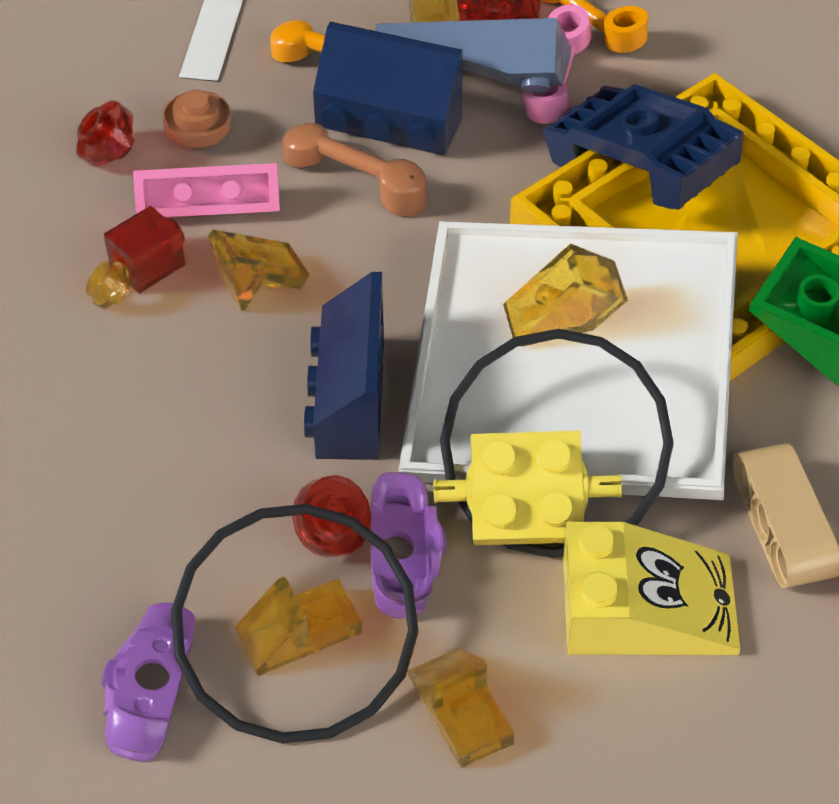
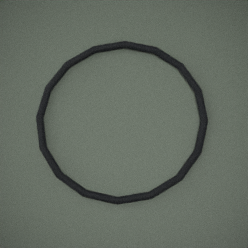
M553 329L513 337L477 360L449 400L440 437L446 480H456L450 438L459 401L483 368L516 347L554 339L599 346L635 371L656 402L663 438V447L655 483L633 515L624 521L637 526L665 486L674 445L666 400L641 362L603 337L563 329ZM467 501L458 502L472 523V515ZM538 544L503 545L508 549L549 558L562 557L564 555V546L552 548Z
M310 504L260 508L218 529L186 565L171 608L174 657L196 699L234 730L281 744L330 739L374 716L406 677L419 632L413 584L391 546L353 516ZM307 514L350 527L383 553L403 588L408 632L395 674L369 706L329 728L280 732L239 720L204 691L185 655L182 609L195 571L224 538L261 519Z

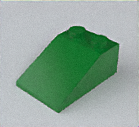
M795 236L750 303L749 311L829 380L839 386V255Z

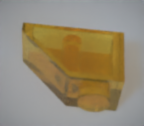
M570 243L511 296L503 306L512 337L553 329H563L579 333L593 331L624 305L628 299L614 260Z

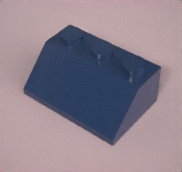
M330 21L326 29L313 89L315 123L322 125L325 129L445 156L462 120L463 50Z
M370 272L322 305L321 326L311 327V357H318V366H308V397H315V406H305L304 435L305 438H314L316 459L379 460L384 362L382 272Z

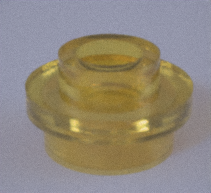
M108 260L102 261L97 265L86 284V294L93 298L94 305L101 309H106L112 304L118 305L124 300L131 286V281L128 279V267L121 262L111 263Z

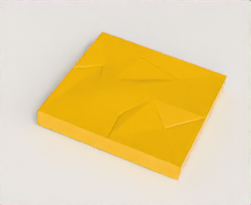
M713 73L677 95L676 98L706 107L716 119L743 131L741 161L726 171L723 176L712 182L709 187L699 192L695 198L685 203L680 210L668 209L653 204L649 171L588 150L513 196L510 207V224L738 232L730 369L731 381L785 343L782 338L749 311V306L795 236L839 255V160L717 73Z

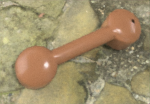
M318 123L296 125L288 130L282 139L283 158L289 166L308 167L328 157L379 178L380 201L390 213L411 217L424 211L427 205L426 176L415 162L406 159L386 161L329 138L327 130Z

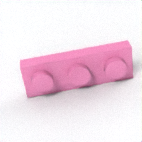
M277 163L133 171L136 219L280 211Z

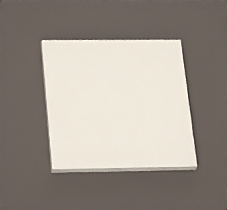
M439 221L398 473L412 474L417 476L423 483H434L435 479L446 480L440 446L445 416L451 395L475 362L513 337L553 329H563L603 337L641 362L664 396L674 445L665 486L658 497L723 500L738 232ZM562 339L518 346L483 368L459 401L450 438L456 480H466V475L471 465V434L581 431V456L588 471V476L621 474L622 495L646 496L655 483L663 447L656 402L631 367L599 346Z

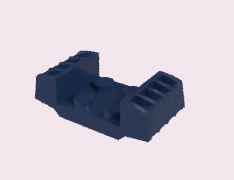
M636 84L627 89L604 85L600 88V91L593 96H588L586 101L579 106H574L572 111L565 116H560L558 121L551 126L543 128L545 140L554 164L562 167L586 151L591 150L600 155L633 165L636 168L649 171L653 204L668 209L680 210L685 203L695 198L699 192L709 187L712 182L723 176L726 171L741 161L743 131L716 119L706 107Z

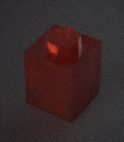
M151 205L103 234L110 268L138 294L186 265L183 250L185 236L181 227L174 219H166Z

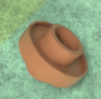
M190 90L170 100L163 110L165 133L171 141L179 146L188 148L211 146L225 138L231 129L230 107L223 97L214 92Z

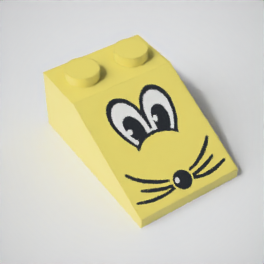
M566 522L563 569L567 655H739L740 641L730 554L626 522Z

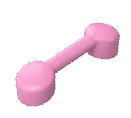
M569 4L560 6L548 16V18L558 19L572 46L571 58L563 86H549V91L543 93H530L522 90L526 116L534 123L553 124L558 121L560 116H565L571 110L568 87L566 85L574 55L586 49L592 38L589 14L586 9L579 5Z

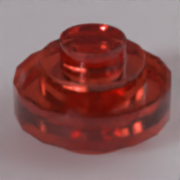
M110 100L100 107L90 110L82 119L77 130L76 153L78 157L93 167H100L107 162L124 158L134 143V137L132 136L133 114L131 110L116 100Z
M332 475L314 479L301 488L294 500V505L310 504L353 516L370 529L372 515L369 501L362 489L349 478ZM307 514L292 516L295 533L303 546L315 555L332 558L350 554L362 546L365 541L363 537L346 525Z

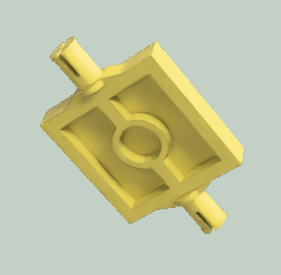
M581 431L471 434V465L467 472L466 480L435 479L433 483L434 503L467 501L472 515L474 545L565 543L566 522H584L588 498H622L621 474L588 476V471L581 456Z

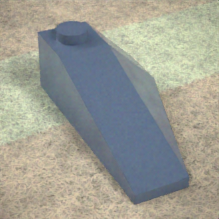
M557 18L376 24L375 30L462 49V70L515 87H522L523 91L530 93L549 91V86H563L571 58L572 46Z

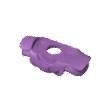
M386 472L381 474L373 485L370 502V530L383 540L390 537H401L412 545L413 554L406 559L398 560L413 584L416 613L418 615L425 610L426 600L432 592L433 580L439 574L441 557L446 554L447 537L444 527L441 526L440 521L437 519L436 506L428 505L427 489L424 483L412 474ZM370 543L371 578L376 605L387 616L398 619L406 618L403 588L383 553Z
M171 602L150 606L134 632L121 646L114 660L110 659L103 670L102 686L105 689L106 703L103 715H107L105 741L112 753L129 760L150 761L160 751L168 731L170 717L183 676L174 657L171 618L173 603ZM183 607L185 655L188 658L193 643L195 616L191 611ZM156 663L162 665L168 671L170 679L160 689H145L135 679L137 670L145 664Z

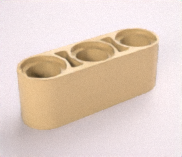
M784 443L735 453L732 462L735 484L778 584L782 588H789L839 577L838 543L793 446L790 443Z

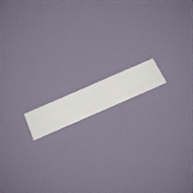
M204 0L179 78L218 81L243 0Z

